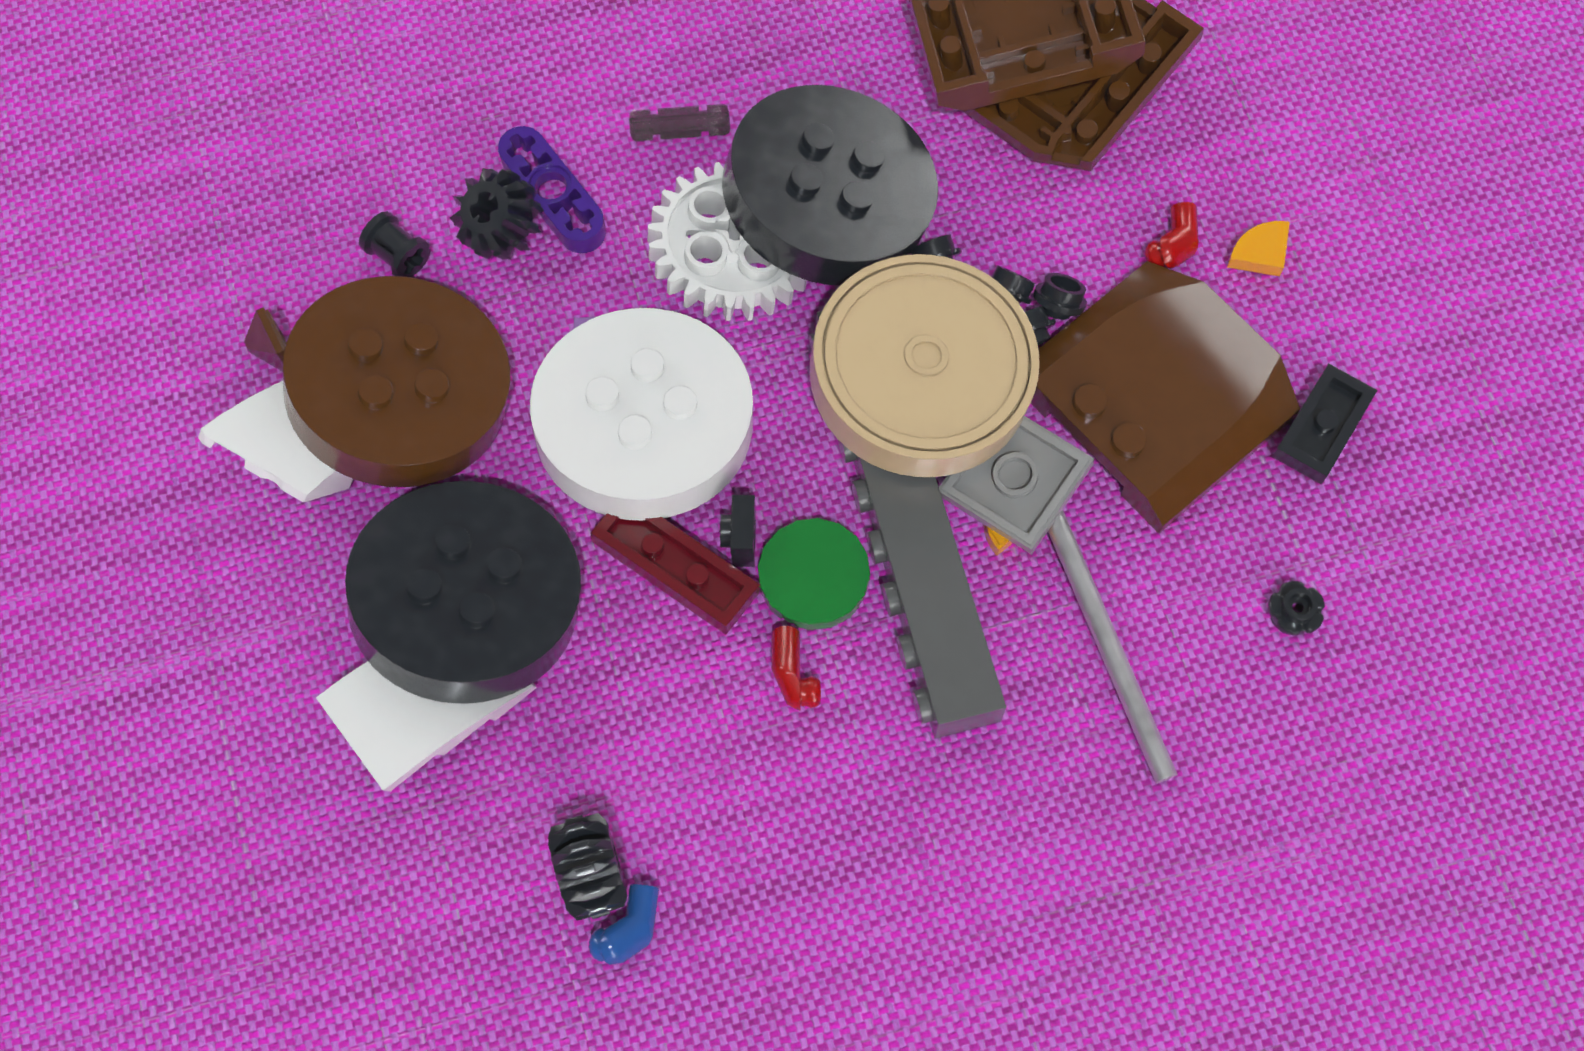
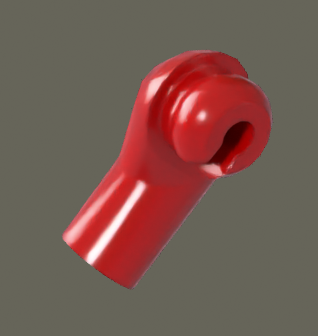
M1179 202L1171 206V231L1161 236L1160 240H1154L1147 244L1145 249L1147 261L1163 267L1167 266L1171 269L1179 266L1196 253L1199 244L1197 206L1192 202Z
M792 626L775 628L772 631L771 670L786 704L800 711L801 706L810 708L819 706L821 704L820 680L815 676L800 678L799 630Z

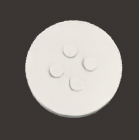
M632 308L610 312L590 319L567 333L554 345L536 373L530 396V416L540 460L551 479L565 494L582 506L597 513L615 515L619 519L643 521L645 518H668L697 508L721 492L739 471L749 450L753 427V396L749 375L744 363L731 344L714 329L697 319L674 311L655 308Z

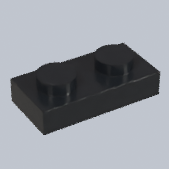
M1328 363L1272 457L1322 484L1378 390Z

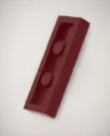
M606 514L590 532L591 540L594 544L725 635L760 593V584L663 517L645 518V520L639 521L619 519L618 516Z

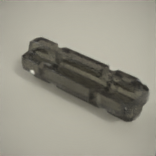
M725 104L707 105V110L699 111V106L658 108V114H651L650 109L633 110L629 116L630 134L632 140L635 141L653 140V135L660 134V139L701 137V131H709V136L726 135L730 131L729 109Z

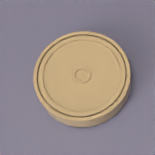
M922 254L902 255L873 263L861 269L842 283L832 294L819 317L815 330L810 358L811 390L819 413L828 428L846 448L861 459L881 469L900 475L913 477L947 476L972 469L997 454L1014 436L1022 423L1036 390L1040 366L1039 350L1035 333L1026 313L1011 293L991 276L969 264L947 257Z

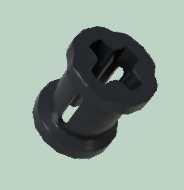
M388 211L374 216L366 224L359 237L361 250L369 255L376 254L391 266L393 276H414L423 268L430 256V244L421 237H412L399 226L398 218Z

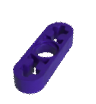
M518 126L506 131L498 143V152L504 170L513 171L520 176L521 180L530 183L537 191L534 200L540 203L544 210L539 215L568 250L575 253H588L597 249L603 243L606 236L604 217L599 206L537 130L527 126ZM522 147L526 152L531 151L537 167L531 171L530 165L520 154L515 155L514 151ZM559 180L566 185V190L558 198L546 199L538 194L539 187L546 181ZM572 207L574 214L581 223L590 224L591 229L583 233L579 228L573 229L570 215L567 213Z

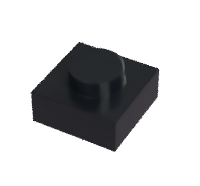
M732 495L731 514H721L720 546L721 548H730L732 565L734 567H755V495Z

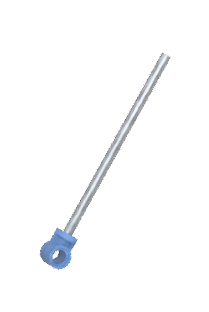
M1062 510L1048 530V533L1156 784L1164 782L1178 774L1065 513Z

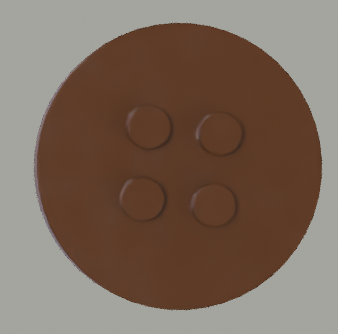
M378 276L347 283L326 293L306 309L297 320L287 340L283 358V394L290 423L299 439L313 455L333 470L357 481L385 487H414L449 478L469 467L483 455L496 438L505 415L510 386V364L500 334L487 316L472 302L439 284L402 276Z

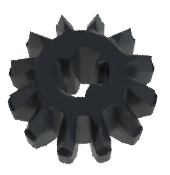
M483 168L479 181L474 178H465L468 191L464 196H452L456 204L461 206V208L450 217L454 225L460 228L456 236L460 242L485 259H492L496 256L502 260H511L514 248L520 251L529 250L526 236L529 232L532 234L541 232L538 225L533 223V218L544 212L540 203L534 200L537 194L534 187L530 183L521 180L518 174L508 169H502L498 173L493 169Z
M599 813L585 817L581 814L565 819V823L552 826L548 835V846L561 897L569 914L577 921L589 917L596 919L611 914L610 911L624 907L627 899L626 885L606 819Z

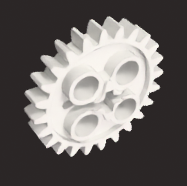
M720 162L715 163L712 176H707L703 170L696 167L694 168L693 183L680 176L677 177L675 192L664 189L661 195V206H653L652 221L651 224H648L647 242H650L649 261L655 262L656 279L668 278L667 293L669 295L684 290L683 306L685 308H689L698 300L703 302V316L708 317L715 307L723 308L725 321L731 320L734 309H742L746 319L751 321L753 319L754 307L759 305L769 316L774 314L775 298L789 306L792 303L794 290L804 292L807 280L791 275L765 260L738 232L725 205L722 188L724 168ZM711 214L715 215L716 217L708 218L702 215ZM706 258V259H710V260H712V261H714V262H712V263H702V262H699V261H697V260H698V259ZM752 263H760V264H764V265L767 266V267H766V268H757V267H753V266L750 265V264H752Z

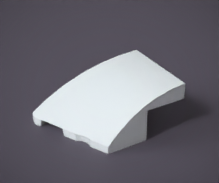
M283 381L260 391L222 413L202 427L198 436L201 443L209 448L218 443L244 458L245 469L260 478L275 482L281 490L303 503L349 489L353 480L320 461L299 439L290 423L285 408Z
M367 661L317 696L316 699L381 789L391 792L434 756H444L489 719L496 721L537 687L532 683L511 695L486 702L469 704L438 702L419 697L394 685Z

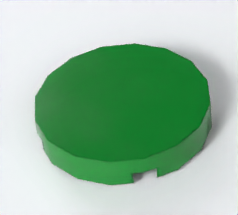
M821 518L797 520L779 529L764 546L758 564L760 592L771 612L780 619L784 618L787 622L794 623L796 627L806 630L832 628L851 618L864 600L870 582L868 554L858 537L841 524Z

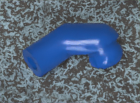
M641 884L630 885L626 916L606 929H597L590 937L589 950L594 959L605 961L609 965L621 964L649 945L654 933L659 888Z

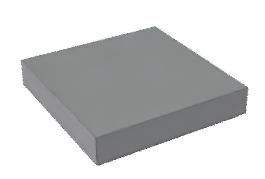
M1024 416L1014 436L997 454L972 469L947 475L939 490L943 499L1032 555L1094 465V458Z

